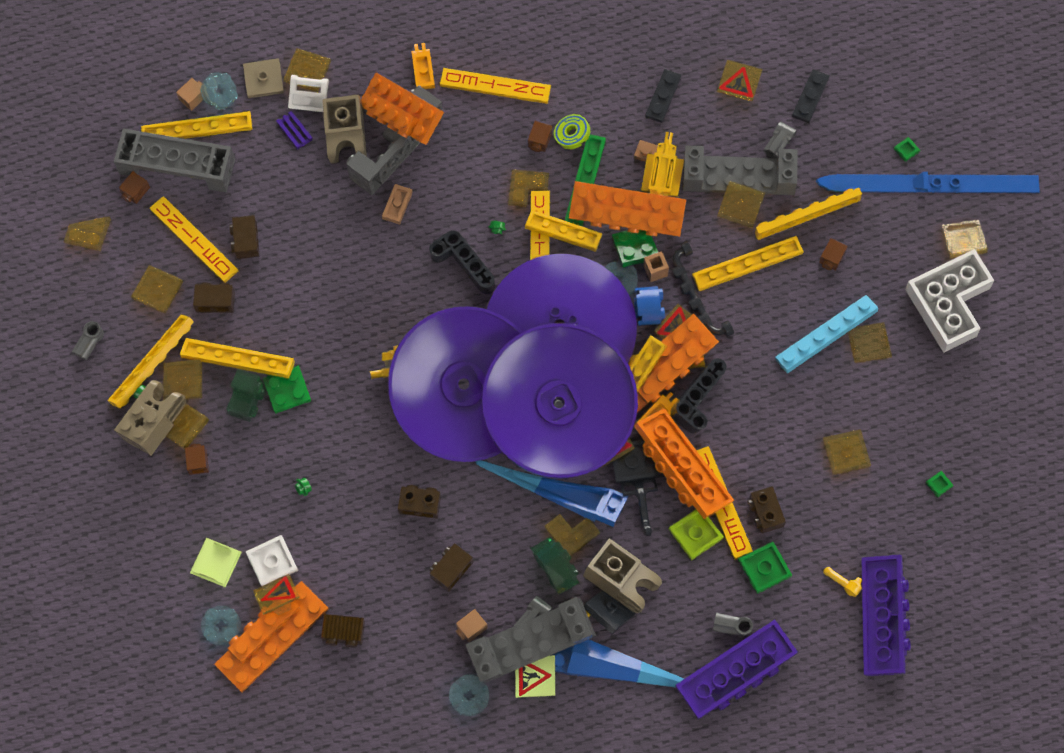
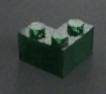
M237 369L231 383L233 394L226 411L230 416L250 422L251 418H255L257 415V404L259 400L262 401L264 398L265 390L259 375Z
M549 537L530 548L538 565L545 571L550 584L559 595L579 583L576 577L579 573L575 566L569 562L571 556L566 549H563L559 541L555 542Z

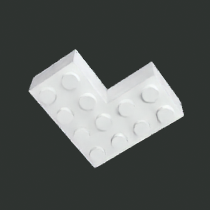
M973 249L908 281L905 290L943 353L977 337L981 328L964 301L989 290L994 279L976 250Z

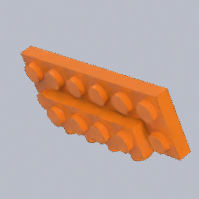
M375 73L361 99L362 107L367 110V115L384 125L388 123L387 127L405 138L411 136L427 145L444 114L442 110L378 73Z
M575 181L569 219L591 222L590 226L601 227L602 224L609 225V229L620 230V227L628 228L627 232L639 233V230L646 231V235L657 237L659 233L680 237L686 199Z
M692 314L661 341L667 345V348L637 392V413L650 402L654 404L661 397L660 393L665 389L669 391L676 385L674 381L679 377L683 379L690 373L689 368L693 365L697 367L704 361L703 356L719 343L695 314Z
M665 408L636 423L634 427L645 441L643 444L644 454L653 459L658 472H663L667 478L668 486L675 488L678 492L681 503L687 504L688 507L693 505L702 518L706 519L734 501Z
M302 581L293 588L295 598L273 600L274 604L269 609L264 608L258 614L259 619L253 623L251 621L244 627L243 630L245 632L240 637L236 635L230 640L228 651L214 664L242 693L329 610ZM285 593L284 595L279 594V595L276 596V597L291 596V595H287V593Z

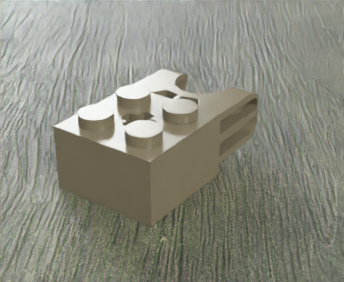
M351 95L322 99L327 155L330 163L339 162V153L341 149L347 146L355 148L356 153L360 151L367 157L363 107L360 96Z
M152 380L148 383L114 429L124 441L152 456L174 425L173 421L186 404L185 396L178 392H173L167 399L160 401L164 394V388L157 380Z
M610 538L587 566L583 577L635 613H640L645 607V600L637 593L635 587L640 586L655 591L662 585V580L656 573L644 566L641 560Z

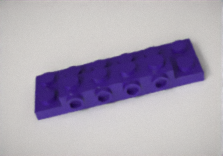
M901 555L862 557L865 676L905 674V656H907V651H910L911 648L910 639H906V631H910L909 619H906V611H909L910 607L909 600L905 599V592L909 591V583L903 577Z
M773 620L676 684L675 687L699 720L712 710L719 708L721 711L730 705L729 700L734 697L737 700L747 693L745 691L750 686L756 688L763 683L762 678L769 675L771 678L780 671L778 668L797 655L798 651L776 620Z

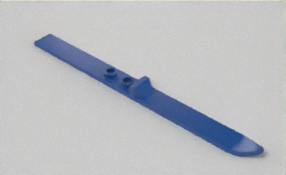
M922 172L919 175L836 174L824 176L816 180L819 186L833 192H844L851 188L853 190L860 188L861 192L1040 193L1039 175H928V172Z

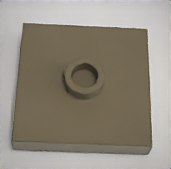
M279 58L243 64L248 98L284 93Z

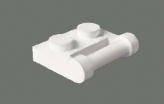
M292 75L288 108L323 112L322 99H327L329 79L317 80ZM297 85L321 87V93L297 90Z

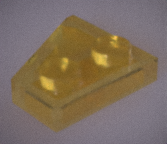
M103 217L69 224L64 243L101 251L111 218Z

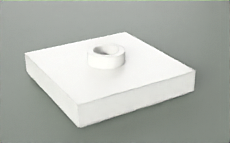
M282 535L246 551L262 588L298 571Z

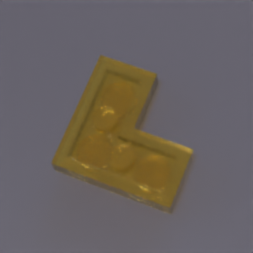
M512 169L508 206L527 207L529 190L547 191L549 173Z
M560 514L545 525V529L568 557H571L600 534L596 526L587 518L573 529Z

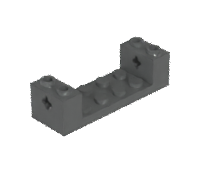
M420 85L415 90L412 89L410 91L443 111L442 102ZM400 135L397 141H393L389 145L384 155L381 154L377 158L376 163L358 151L347 160L346 165L349 178L370 195H373L421 142L411 136L405 138Z
M129 129L122 130L114 159V164L120 175L129 176L132 171L138 174L139 169L206 180L209 190L226 193L235 163V157L230 146Z
M685 145L683 191L795 195L798 150L779 149L777 158L704 156V146Z
M575 597L559 604V608L491 637H482L466 644L480 682H489L595 637L596 634L582 600Z

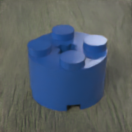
M658 286L634 288V293H637L636 298H634L636 318L640 317L637 326L661 324V321L665 319L664 307L661 308L660 303L663 300L662 288L658 289Z

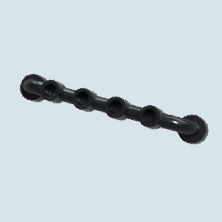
M687 240L680 243L681 247L673 254L672 261L675 268L672 269V272L676 279L681 278L683 284L680 287L684 295L689 294L691 300L688 303L692 311L697 310L699 313L697 318L713 335L720 336L726 334L727 337L733 335L734 330L728 320L721 323V328L713 326L700 297L697 295L684 266L680 262V257L683 254L687 257L692 255L693 251Z

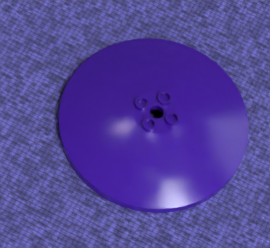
M551 254L523 263L501 281L487 307V310L498 313L510 320L522 332L533 327L563 321L565 324L581 326L603 336L619 350L627 363H629L634 351L637 322L633 303L628 292L618 278L608 269L585 257L571 254ZM555 398L553 400V404H555L556 400L562 401V403H564L561 398Z
M468 306L438 311L413 326L399 343L393 355L388 373L390 405L398 424L406 435L425 451L452 461H479L502 453L492 440L485 424L482 410V391L486 374L495 356L510 340L521 334L522 331L514 323L498 313ZM463 378L467 379L469 383L468 388L465 390L460 389L458 386L459 381Z
M545 324L533 327L515 336L495 356L483 385V417L492 440L499 450L514 464L530 473L543 477H578L602 467L624 446L632 432L637 416L638 394L636 383L623 355L603 336L573 324ZM555 398L563 400L564 406L562 408L554 406L553 400Z

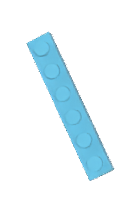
M865 295L775 357L776 361L786 373H789L878 312V307Z

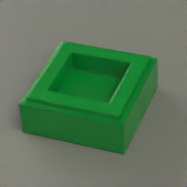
M909 137L894 147V150L905 162L920 152V149Z
M942 471L926 481V484L937 498L954 486Z

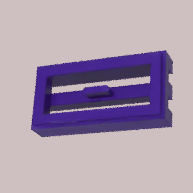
M292 111L289 112V115H284L283 119L276 121L297 150L313 140ZM290 118H292V120L295 122V124L299 127V129L302 131V133L306 136V138H307L306 140L301 136V134L298 132V130H297V129L294 127V125L291 123V121L289 120ZM284 122L288 124V126L295 133V135L298 137L301 143H298L295 140V138L283 124Z

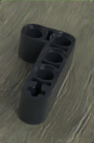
M448 231L430 244V257L434 262L440 263L453 256L480 292L490 294L494 291L495 278L458 231ZM454 239L458 241L455 244L449 243L450 240ZM436 250L443 251L441 254L434 253ZM463 253H466V254L469 255V256L466 257V258L460 257V255L463 254ZM474 267H478L480 269L477 272L471 271V269Z
M720 358L712 360L702 369L671 408L672 418L690 433H698L707 426V417L697 409V406L727 369L726 363ZM716 367V372L714 374H711L710 372H712ZM701 379L707 382V386L702 384ZM690 393H693L695 395L696 400H693L690 397ZM679 407L684 409L685 414L679 412ZM693 419L699 422V427L694 425Z

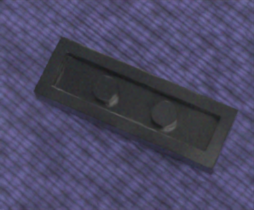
M664 69L645 114L646 118L663 123L682 77L681 74Z
M812 69L792 117L807 123L810 122L830 75Z

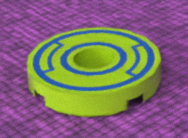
M568 115L557 123L554 130V138L564 149L578 148L582 146L584 141L588 140L591 132L590 125L581 115ZM572 129H576L573 135H568Z

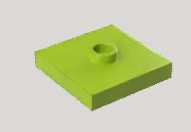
M696 509L668 529L691 560L724 538L709 517L703 519Z

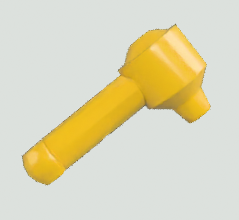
M826 567L823 573L843 586L848 595L856 597L862 590L861 578L858 577L855 580L848 581L833 571L832 568Z

